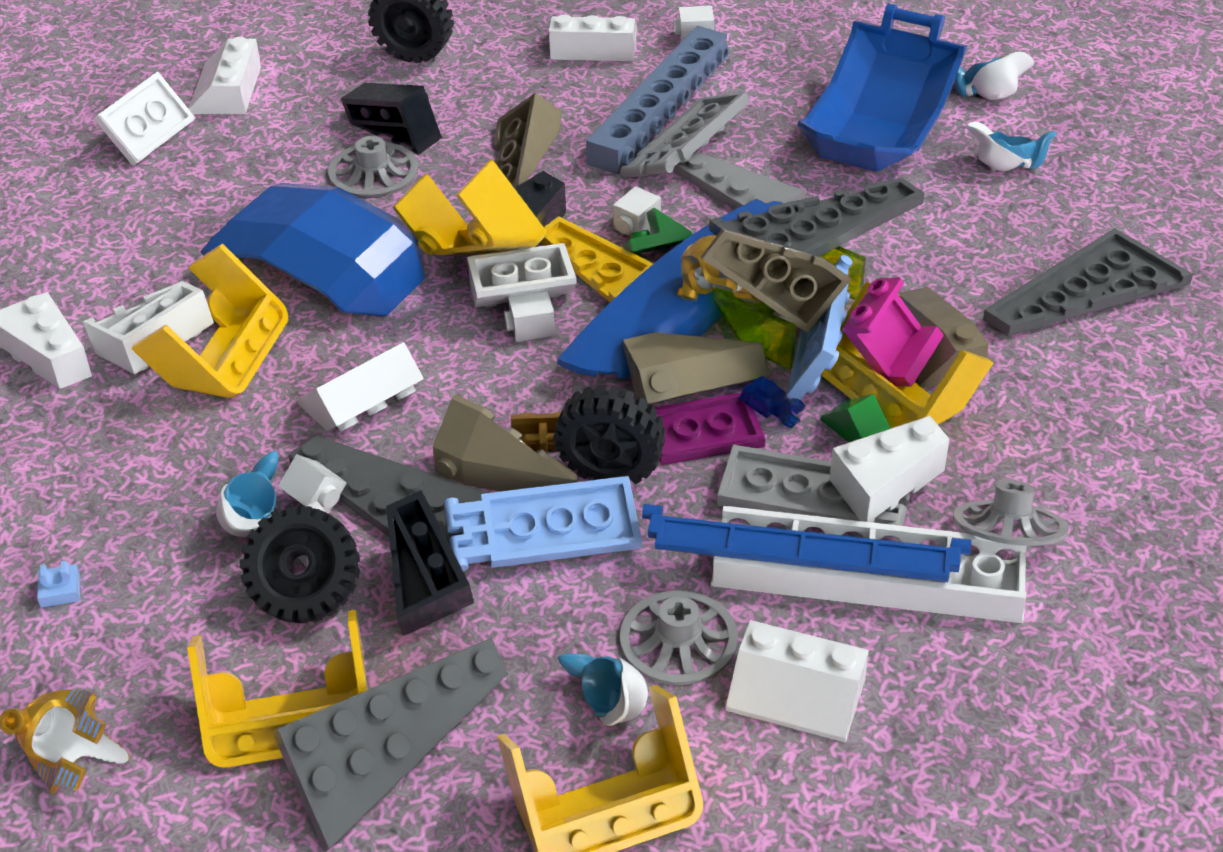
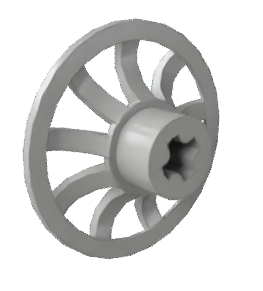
M366 136L359 139L355 146L349 147L336 155L328 167V176L334 187H340L357 197L363 198L382 197L398 192L407 187L418 173L417 158L410 150L398 144L385 142L377 136ZM397 150L403 153L405 157L396 159L392 158L391 155ZM356 151V157H355V158H352V157H350V156L348 155V154H350V153ZM341 160L351 164L345 169H336L337 164ZM411 164L409 171H402L394 166ZM386 170L397 177H404V179L394 184L388 177ZM365 172L364 189L351 188L360 180ZM374 172H377L381 182L387 188L372 190ZM353 173L350 179L343 183L337 178V176Z
M1019 481L997 482L994 500L968 502L958 506L953 512L954 523L963 531L982 539L1010 545L1039 546L1057 543L1068 536L1069 530L1067 522L1060 516L1043 508L1033 506L1034 487ZM979 506H988L985 510L978 508ZM968 510L971 514L975 516H967L963 513L964 511ZM1037 513L1045 515L1051 519L1043 520L1038 517ZM1004 518L1001 535L990 533L989 531ZM1014 520L1018 521L1020 530L1025 538L1011 537ZM984 521V522H983L981 525H979V526H973V525H971V524H976V523H979V522ZM1031 525L1044 537H1038L1037 535H1035L1033 529L1031 528ZM1057 525L1059 526V529H1057V530H1052V529H1048V528H1047V527H1055V526H1057Z
M665 591L651 595L631 608L621 625L620 645L627 662L635 667L644 677L669 685H690L716 676L729 665L736 653L738 631L733 617L716 600L692 591ZM660 601H664V602L661 604V606H659L658 603H657V602H660ZM694 601L700 602L710 607V609L704 614L699 615V608ZM646 608L656 618L654 622L646 624L634 621L639 613ZM720 615L725 622L727 630L714 631L708 629L704 624L709 623ZM630 631L653 634L650 639L641 645L631 646ZM702 637L710 641H728L723 655L714 653L705 644ZM661 642L663 643L658 660L652 668L637 657L651 652ZM693 645L695 650L704 659L713 664L704 670L695 672L689 646ZM674 648H679L684 674L663 672Z

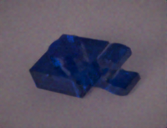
M760 376L743 388L739 400L765 418L773 414L782 424L789 428H793L800 422V419L793 415L791 411L798 415L806 408V405L800 399H788L786 391L764 376Z

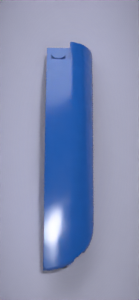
M755 199L722 216L721 219L722 222L737 219V213L749 211L752 215L768 212L770 206L782 204L783 202L772 201L767 204L759 199ZM709 224L674 247L629 284L572 341L557 358V364L573 372L597 377L598 373H615L617 378L631 377L622 340L655 332L701 337L720 316L739 300L731 290H723L717 287L707 294H698L697 301H690L677 296L678 289L683 287L684 282L681 270L682 255L688 246L700 238L715 235L709 231Z

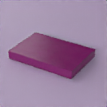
M746 392L654 407L657 410L656 417H662L663 427L666 430L665 442L659 459L661 465L731 453L733 444L751 448L765 447V436Z

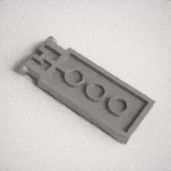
M746 91L700 98L636 154L637 158L629 165L622 166L620 170L621 176L623 178L646 176L647 174L672 173L675 165L689 161L698 148L704 147L710 142L709 138L724 130L725 124L729 120L741 114V110L750 102Z
M733 444L717 494L718 506L860 521L829 480L831 461ZM911 491L899 500L898 506L891 511L886 509L875 517L874 523L904 526L907 512L906 506L908 505Z

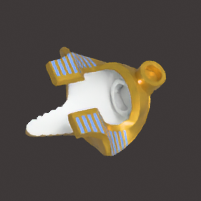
M716 235L702 237L688 246L681 258L684 282L683 287L678 289V297L697 301L698 294H707L717 287L723 290H731L735 297L747 303H761V300L700 257L716 238Z
M71 689L44 693L28 703L24 709H7L0 716L1 730L6 734H15L17 742L46 784L50 794H56L60 785H65L73 790H79L86 774V769L75 764L81 756L89 755L90 757L103 759V761H115L117 764L126 763L130 759L128 751L104 733L107 723L96 718L95 705L97 696L91 691Z

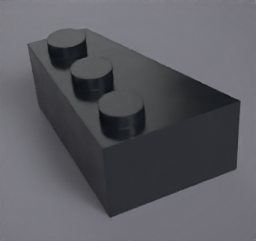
M364 82L340 98L350 124L376 136L381 133L389 136L394 144L400 145L404 143L413 147L412 152L418 155L442 139L424 86Z
M542 171L514 188L543 227L558 216L563 217L565 215V183L547 172Z
M422 490L387 505L393 583L397 606L396 614L404 636L474 604L470 584Z

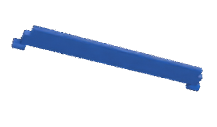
M644 504L642 510V519L650 520L648 538L656 539L655 549L941 582L949 581V572L959 573L961 554L970 555L971 539L952 537L950 547L669 517L663 516V506Z

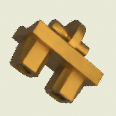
M561 412L544 414L519 413L511 415V429L514 428L522 434L520 440L533 451L544 450L548 453V450H556L553 438Z

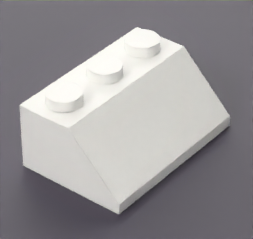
M594 15L587 17L552 16L549 28L550 59L634 62L637 38L635 18H626L624 16H616L614 18H603Z
M244 37L227 39L205 62L188 108L192 114H246L261 68L256 39H246Z
M564 243L467 257L470 288L475 307H493L497 304L509 303L508 297L543 291H548L549 297H559L563 294L573 293L577 284Z
M403 342L299 397L296 401L326 431L337 426L341 432L358 423L359 421L356 416L360 413L367 411L368 415L371 416L386 408L388 405L385 400L393 395L396 396L397 400H400L415 392L414 384L424 378Z
M750 620L738 651L726 703V711L846 742L864 686L869 650Z

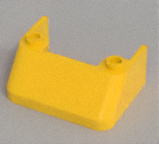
M489 160L455 195L473 217L470 222L466 223L428 174H424L392 207L417 238L419 247L429 255H474L536 247L546 236L542 224L493 160Z
M222 243L191 263L188 267L211 290L206 301L212 319L219 325L200 356L167 325L141 339L131 349L174 388L232 398L247 388L287 324L288 312L285 305Z
M866 281L840 326L843 335L836 347V350L839 352L838 359L830 370L824 369L821 375L850 399L874 394L891 429L931 416L939 425L961 412L994 362L988 358L961 350L932 395L915 382L912 387H896L871 368L842 330L851 317L853 309L859 305L867 293L871 282Z
M356 610L348 611V628L352 651L338 653L329 659L324 673L326 687L245 701L243 685L238 677L228 672L207 674L202 636L194 635L187 646L203 751L211 764L226 768L283 758L272 733L274 730L368 690Z
M658 685L648 687L658 728L648 730L636 738L632 747L635 770L557 795L555 784L547 773L538 769L525 770L520 747L505 733L497 736L513 800L535 852H616L689 827L699 819L703 811V799L675 695Z

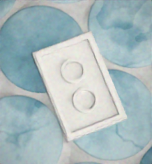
M159 72L153 74L94 118L132 166L136 165L196 119Z

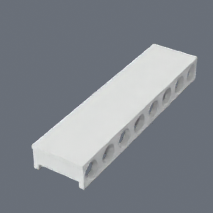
M723 506L722 522L728 523L734 518H741L746 520L751 526L766 527L768 524L776 522L785 525L788 530L804 531L809 527H818L825 534L843 535L845 532L855 531L864 538L880 540L884 536H895L902 542L919 544L924 540H933L939 543L941 547H950L952 537L971 539V545L977 547L980 552L972 556L961 554L959 573L949 572L948 582L714 556L711 586L1023 623L1027 546L998 543L969 533ZM1002 549H1011L1017 552L1018 557L1013 560H1002L995 554Z

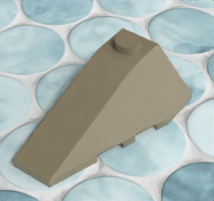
M537 93L532 94L501 116L497 121L494 147L500 149V154L495 157V162L501 165L500 170L514 188L528 180L561 129L562 111Z
M722 229L700 256L708 264L806 333L810 331L851 281L848 275L822 257L726 229Z
M929 287L898 293L921 327L937 326L944 335L915 380L920 387L926 388L938 385L961 350L987 358L989 344L974 322Z
M659 332L622 340L636 400L640 397L647 400V406L770 376L762 343Z
M458 395L451 399L432 446L435 471L442 477L454 479L464 485L497 491L578 482V475L544 450L535 452L520 440L522 434L514 428L508 432L493 421L495 414L485 407Z

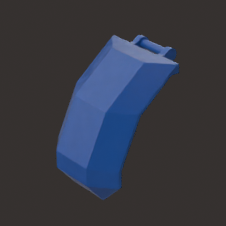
M888 3L881 25L859 20L853 21L851 34L831 82L806 118L799 120L797 124L821 158L878 172L919 151L943 111L968 46L940 39L945 23L944 15L935 14L930 16L899 9L897 5ZM895 20L929 27V37L893 29V23Z
M290 183L272 185L230 219L219 232L211 237L210 241L200 251L205 255L223 243L236 257L262 260L322 293L342 313L385 317L425 279L422 249L418 245L417 238L405 223L340 187Z

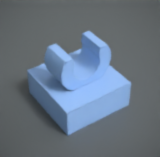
M61 561V567L47 569L45 564L40 565L38 570L37 599L41 608L80 601V573L77 564L69 565L68 562Z

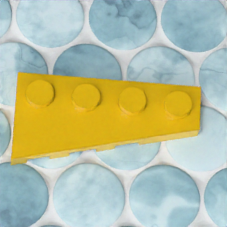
M560 216L544 227L546 236L540 243L543 246L564 243L574 272L609 303L653 265V263Z

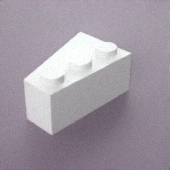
M181 281L144 296L145 303L128 310L125 309L124 305L113 309L115 315L95 322L93 317L83 321L95 354L133 374L147 369L149 365L131 349L135 343L164 325L171 328L185 342L190 338L198 336L204 329L214 323L202 289Z
M48 292L31 296L27 300L0 309V349L3 348L9 352L14 360L18 362L23 361L32 368L34 373L59 389L92 376L83 345Z
M928 416L834 447L832 449L829 480L860 521L874 523L875 517L886 509L889 511L898 506L899 500L910 491L912 493L917 492L945 471L950 439L932 417Z

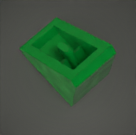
M874 394L845 401L821 415L820 419L847 442H853L891 429Z

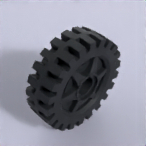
M373 0L370 4L371 8L368 10V16H370L368 23L369 26L373 27L371 33L373 37L379 36L377 43L380 46L386 44L385 51L390 54L393 50L395 52L394 57L399 60L404 56L405 62H411L414 58L415 63H421L423 60L426 62L432 57L434 58L447 44L453 32L452 27L454 26V20L451 19L453 16L452 10L446 9L449 5L447 0Z
M605 385L597 386L595 392L591 387L583 389L582 393L579 391L575 392L571 399L568 398L565 402L555 427L554 446L556 451H560V459L563 462L569 461L568 468L572 471L579 468V476L584 479L589 475L594 476L593 480L629 476L630 481L637 484L642 481L643 477L647 479L652 471H655L661 457L666 435L662 417H656L657 410L653 406L646 408L647 400L640 397L638 400H634V393L629 390L626 391L625 395L620 394L619 387L612 386L610 392L606 391Z
M288 506L286 510L281 511L278 509L271 512V517L268 519L263 517L258 522L259 527L256 530L252 529L247 536L250 540L248 544H243L241 550L244 558L240 559V569L243 570V575L240 576L242 583L247 588L246 592L249 597L264 612L287 622H317L323 620L325 616H331L336 613V609L340 605L344 606L350 592H354L357 586L355 580L359 578L360 569L358 568L360 555L357 552V545L350 532L332 515L310 506ZM307 555L309 561L307 569L300 574H294L292 566L295 559L299 556Z

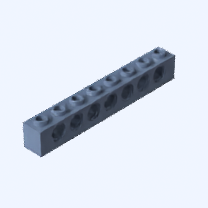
M696 26L586 140L587 165L615 174L620 173L622 166L629 165L636 154L647 146L650 139L655 134L658 135L662 126L669 119L674 118L676 111L682 105L687 104L690 96L701 88L703 82L714 74L716 68L727 60L729 55L727 34Z

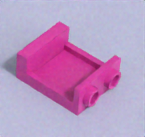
M900 277L875 279L869 285L867 293L859 305L851 312V317L842 330L872 369L896 387H912L944 335L937 326L921 327L898 295L899 290L904 284Z

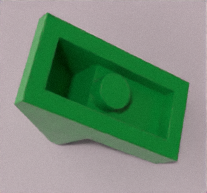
M652 208L646 213L651 234L649 230L630 234L631 239L623 244V248L633 254H639L678 245L690 237L692 231L658 209Z

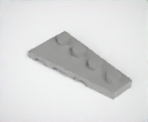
M697 151L693 153V157L689 161L675 165L676 174L734 209L755 199H759L767 204L772 201L787 203L805 199V190Z

